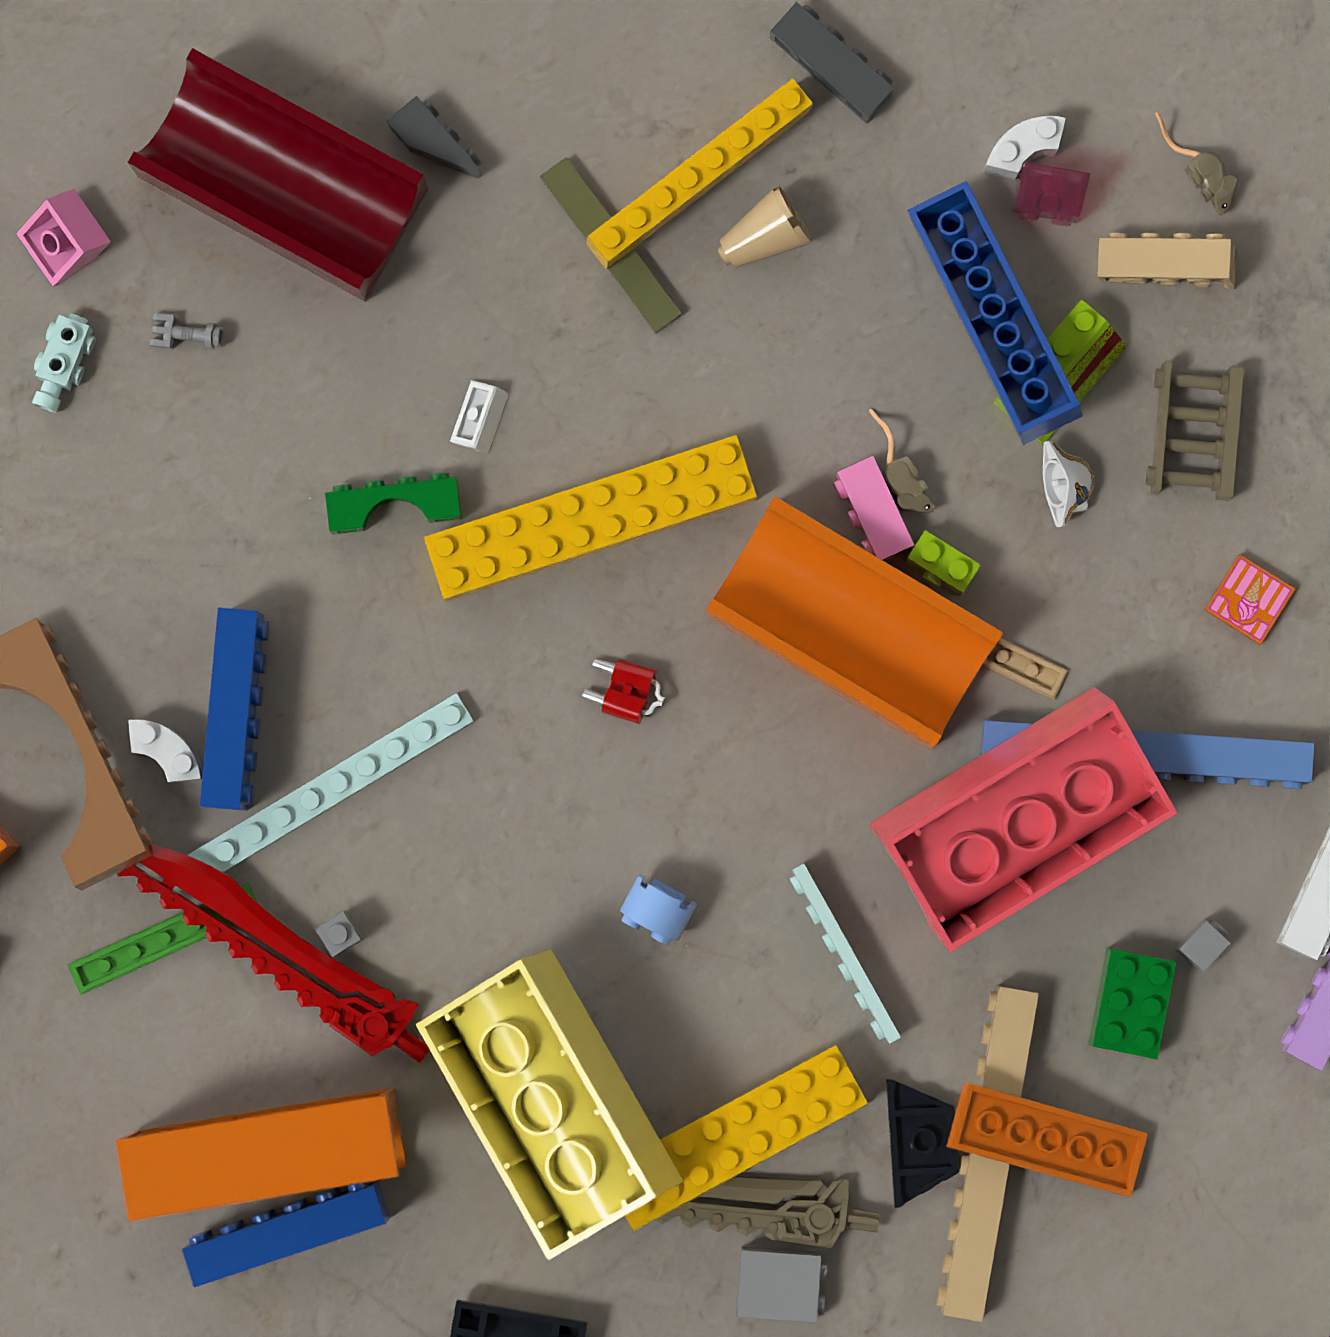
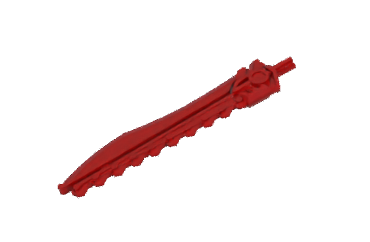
M153 844L149 846L153 855L140 861V863L163 877L164 880L162 882L136 865L116 873L118 877L136 876L138 878V884L136 885L141 893L158 892L161 894L159 902L164 909H182V918L186 925L206 926L205 935L210 942L227 941L229 943L228 952L232 958H251V968L255 974H273L275 976V982L273 983L278 991H297L298 998L296 999L301 1007L321 1008L319 1016L324 1023H330L329 1026L370 1056H374L386 1048L390 1049L392 1045H395L418 1063H421L430 1049L426 1043L405 1029L412 1019L414 1011L419 1007L417 1002L406 998L397 1001L394 991L382 987L303 940L272 916L227 874L191 856ZM177 886L341 993L359 991L376 1002L383 1003L384 1006L381 1007L359 994L343 997L337 996L173 889Z

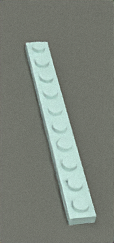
M456 693L188 854V856L224 873L474 721Z

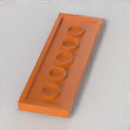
M964 1082L947 1147L1131 1197L1148 1133Z

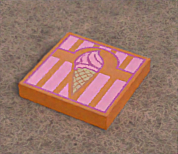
M1239 554L1204 611L1258 645H1261L1295 588Z

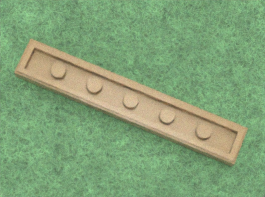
M1003 638L999 639L982 664V666L1052 700L1055 699L1068 670Z

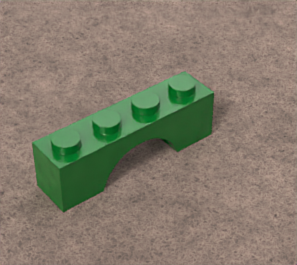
M438 473L430 475V480L417 482V477H404L397 479L398 484L385 485L384 481L366 482L365 488L352 489L351 484L333 486V492L325 493L329 532L335 535L365 531L372 513L383 504L393 501L408 502L416 506L424 513L429 523L461 520L458 481L456 477L450 478L449 473Z

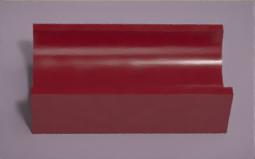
M192 48L186 58L187 65L182 85L168 115L150 142L139 152L134 151L127 163L138 178L366 302L428 191L424 174Z

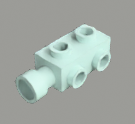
M70 313L68 318L58 315L56 322L52 321L46 333L48 344L45 352L38 354L34 364V370L37 371L35 376L44 382L40 391L35 393L32 401L33 405L56 413L61 402L58 398L62 388L70 391L73 384L78 386L84 373V367L80 366L84 354H91L96 342V337L92 336V328L87 325V319ZM72 330L74 332L73 338L68 341L63 340L65 331ZM61 361V369L53 371L51 369L53 362Z

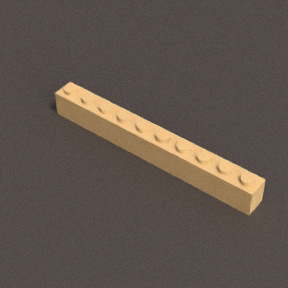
M996 986V992L990 991L987 1011L992 1012L990 1025L984 1024L981 1043L986 1044L985 1056L978 1058L976 1076L981 1077L979 1086L1021 1097L1039 993ZM971 1153L961 1156L959 1174L964 1175L962 1188H956L953 1207L958 1208L956 1221H950L948 1240L953 1241L950 1254L945 1253L942 1265V1273H946L947 1277L945 1287L939 1286L936 1306H941L940 1312L944 1316L983 1322L1009 1170L1008 1163Z

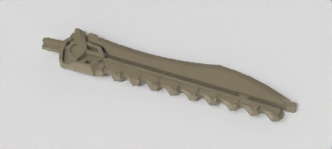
M734 1177L699 1197L777 1204L788 1195H817L819 1198L817 1201L789 1200L776 1211L688 1202L656 1221L663 1224L676 1216H680L683 1221L682 1224L691 1228L704 1220H708L710 1228L716 1232L736 1224L737 1232L745 1237L760 1228H764L765 1236L773 1241L778 1238L779 1241L832 1248L840 1233L845 1231V1228L877 1233L880 1213L848 1208V1186L850 1181L847 1179L833 1181L827 1187L822 1181Z

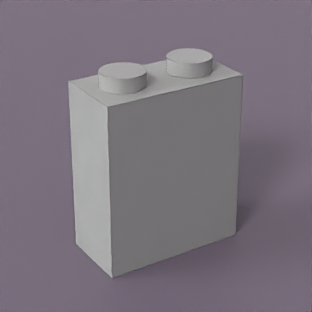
M741 1247L737 1317L817 1323V1315L824 1314L825 1295H819L820 1281L826 1282L827 1262L821 1261V1254L815 1252Z

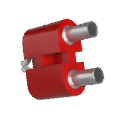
M595 658L592 668L612 674L611 684L607 688L605 695L585 689L582 700L601 705L602 713L636 724H640L643 716L650 715L656 706L663 705L665 697L660 695L661 687L658 681H656V669L621 658L617 660L616 664ZM655 685V695L659 701L654 702L650 706V708L646 710L649 694L651 695L653 686Z

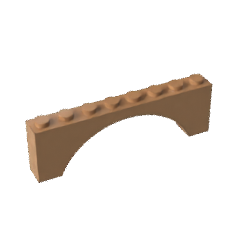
M34 618L0 635V688L25 693L49 705L63 719L77 742L85 768L86 798L81 822L70 845L62 854L61 860L74 887L83 891L152 856L153 854L149 846L153 844V841L145 826L140 828L135 817L139 815V811L132 798L126 799L121 787L125 786V782L117 768L112 770L108 758L112 756L104 739L98 740L94 732L98 725L90 710L84 711L80 700L84 699L83 693L76 681L71 683L66 673L71 669L62 652L57 654L53 643L57 639L49 624L44 625L37 618Z

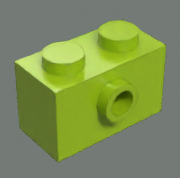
M926 530L922 533L905 560L925 573L923 578L936 587H940L942 584L959 596L964 593L981 566Z

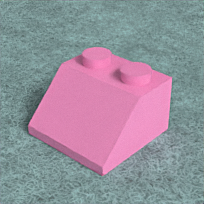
M75 189L47 199L16 233L53 287L96 259L111 242Z

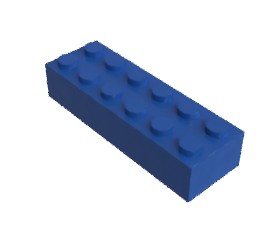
M218 608L200 807L247 811V804H253L254 785L249 784L250 771H256L257 752L252 751L253 739H259L260 719L255 718L256 706H262L263 687H260L258 682L259 673L264 674L266 668V654H263L261 649L262 641H267L269 635V621H266L264 615L259 611Z
M379 1181L350 1184L347 1186L348 1190L339 1193L338 1188H333L319 1193L315 1197L316 1201L307 1203L306 1198L287 1204V1206L283 1207L284 1212L276 1214L275 1209H270L256 1214L255 1217H252L253 1222L244 1224L243 1219L225 1224L224 1227L220 1228L221 1233L213 1235L210 1229L193 1235L188 1239L189 1244L182 1248V1252L194 1288L386 1224L390 1219V1215Z

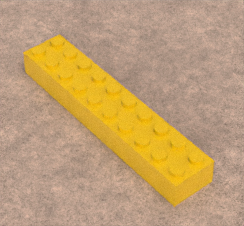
M737 435L423 538L445 602H449L754 502L757 499V495Z

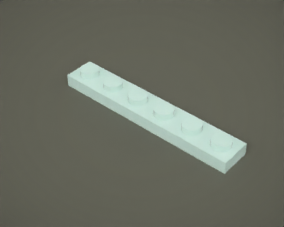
M803 863L792 869L794 876L790 878V881L797 894L800 896L804 893L811 904L805 908L813 923L816 925L821 922L827 934L821 937L831 954L837 951L843 963L839 964L838 968L846 982L848 983L853 980L859 992L855 993L854 996L863 1012L869 1009L875 1019L870 1025L879 1041L885 1038L889 1044L896 1041L901 1036L805 864Z

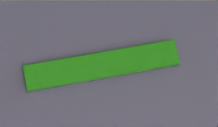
M250 884L242 885L241 887L257 901ZM205 904L198 905L230 927L236 925ZM182 912L76 960L67 966L80 995L206 939V926L186 925L182 918Z

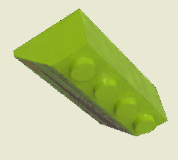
M1082 299L1047 339L1078 402L1085 397L1127 348V345L1108 321ZM998 396L993 404L1008 416ZM1055 430L1036 440L1043 445Z

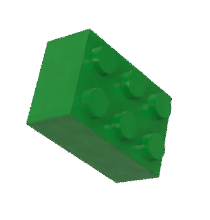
M1106 948L1088 1045L1158 1060L1176 962Z

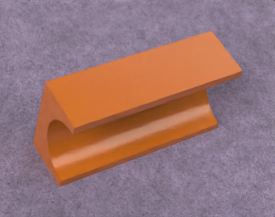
M776 496L773 497L753 535L705 612V616L929 750L936 747L961 698L1003 634L1002 631Z
M395 1088L138 1130L116 1140L128 1221L398 1177V1168L407 1167Z

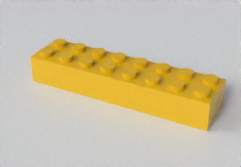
M837 1045L661 1139V1143L684 1182L626 1214L625 1217L632 1231L639 1230L867 1106L868 1102Z

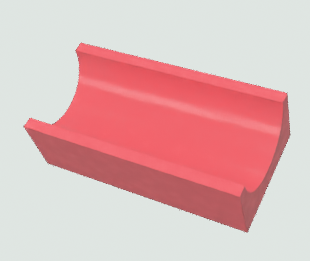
M1093 687L869 823V826L913 892L928 920L926 922L932 933L949 952H952L1176 815L1177 811L1116 703Z

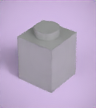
M347 911L341 912L315 929L332 957H336L363 940L362 935Z
M1202 920L1175 949L1199 972H1204L1231 943L1225 938L1228 934L1227 931L1216 921L1213 920L1209 923L1207 920Z

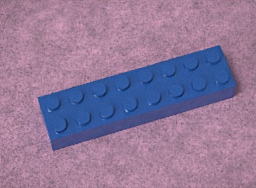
M965 181L908 209L911 221L1022 444L1025 445L1083 417L1080 404L968 182Z

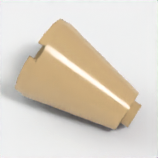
M780 185L764 196L720 239L722 246L717 249L726 265L732 263L735 267H740L805 246L811 242V236L798 211H795L790 204L792 201Z

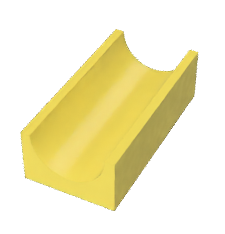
M551 949L520 959L416 1024L548 1260L684 1182Z

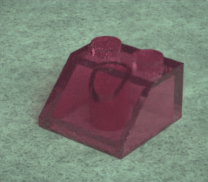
M1025 162L1018 175L1012 212L1020 213L1019 218L1030 221H1038L1039 217L1052 219L1051 223L1058 226L1068 227L1071 223H1077L1081 215L1090 173Z

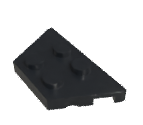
M886 1079L894 1207L899 1208L905 1205L906 1202L920 1194H924L937 1184L959 1173L957 1149L947 1147L955 1117V1106L895 1080Z

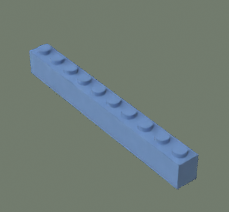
M983 721L980 756L1032 724ZM1132 731L1159 780H1171V774L1184 775V781L1204 782L1205 776L1217 777V784L1237 785V779L1250 780L1249 786L1269 787L1270 781L1283 782L1282 788L1302 789V783H1312L1314 743Z

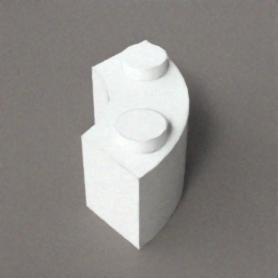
M1040 116L1017 124L1008 130L996 143L983 172L1015 180L1020 168L1029 160L1040 156L1054 157L1059 147L1066 118Z
M128 720L131 753L147 755L155 759L164 769L167 782L169 783L202 780V763L194 748L181 735L155 722Z

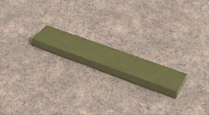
M567 157L540 175L541 180L586 241L588 235L611 218ZM635 249L608 268L611 275L655 334L682 315Z

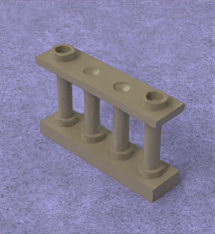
M1166 360L1161 365V369H1156L1154 388H1159L1153 466H1148L1146 472V485L1151 486L1150 494L1161 492L1162 483L1211 488V491L1216 492L1215 500L1229 501L1234 495L1244 368L1231 366L1226 371V375H1221V378L1171 373L1172 361ZM1170 386L1217 390L1219 394H1224L1223 407L1213 410L1170 406ZM1167 418L1216 423L1218 427H1221L1220 440L1216 439L1215 442L1166 438ZM1165 451L1214 455V459H1219L1218 472H1213L1212 475L1163 470Z

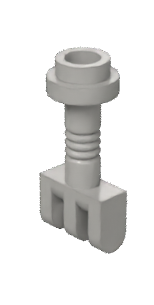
M153 313V321L165 322L164 327L151 326L152 334L163 335L162 340L150 339L149 346L173 349L174 339L205 342L206 349H214L222 345L223 328L217 327L215 323H208L206 329L176 326L177 317L175 315Z

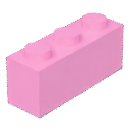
M874 456L838 471L836 474L838 480L833 483L840 499L846 498L851 507L847 514L855 530L860 528L865 538V540L861 541L862 548L883 561L913 548L914 543Z

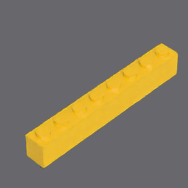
M792 78L588 235L586 245L607 270L808 115L813 105L812 101Z

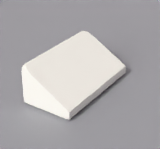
M471 380L450 442L488 454L508 399V393L496 386Z

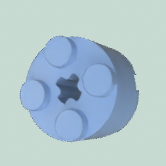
M638 874L620 909L624 914L621 920L635 929H639L640 926L652 931V938L663 944L668 945L672 940L678 941L697 904L692 901L687 905L684 902L686 895L656 879H653L651 884L643 882L646 876Z

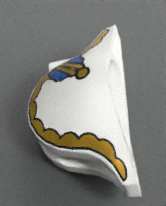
M1054 441L1044 442L1043 482L1045 494L1056 527H1062L1067 524L1072 513L1087 510V500L1094 488V476L1085 460L1067 454Z

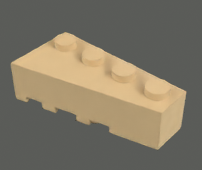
M1109 233L1108 238H1099L1097 277L1104 283L1142 285L1147 284V278L1154 279V284L1162 286H1175L1180 284V280H1186V284L1199 288H1208V285H1212L1213 282H1224V289H1235L1237 250L1232 240L1226 239L1224 234H1207L1206 239H1193V235L1187 233L1174 234L1173 238H1160V234L1143 233L1141 238H1128V234Z

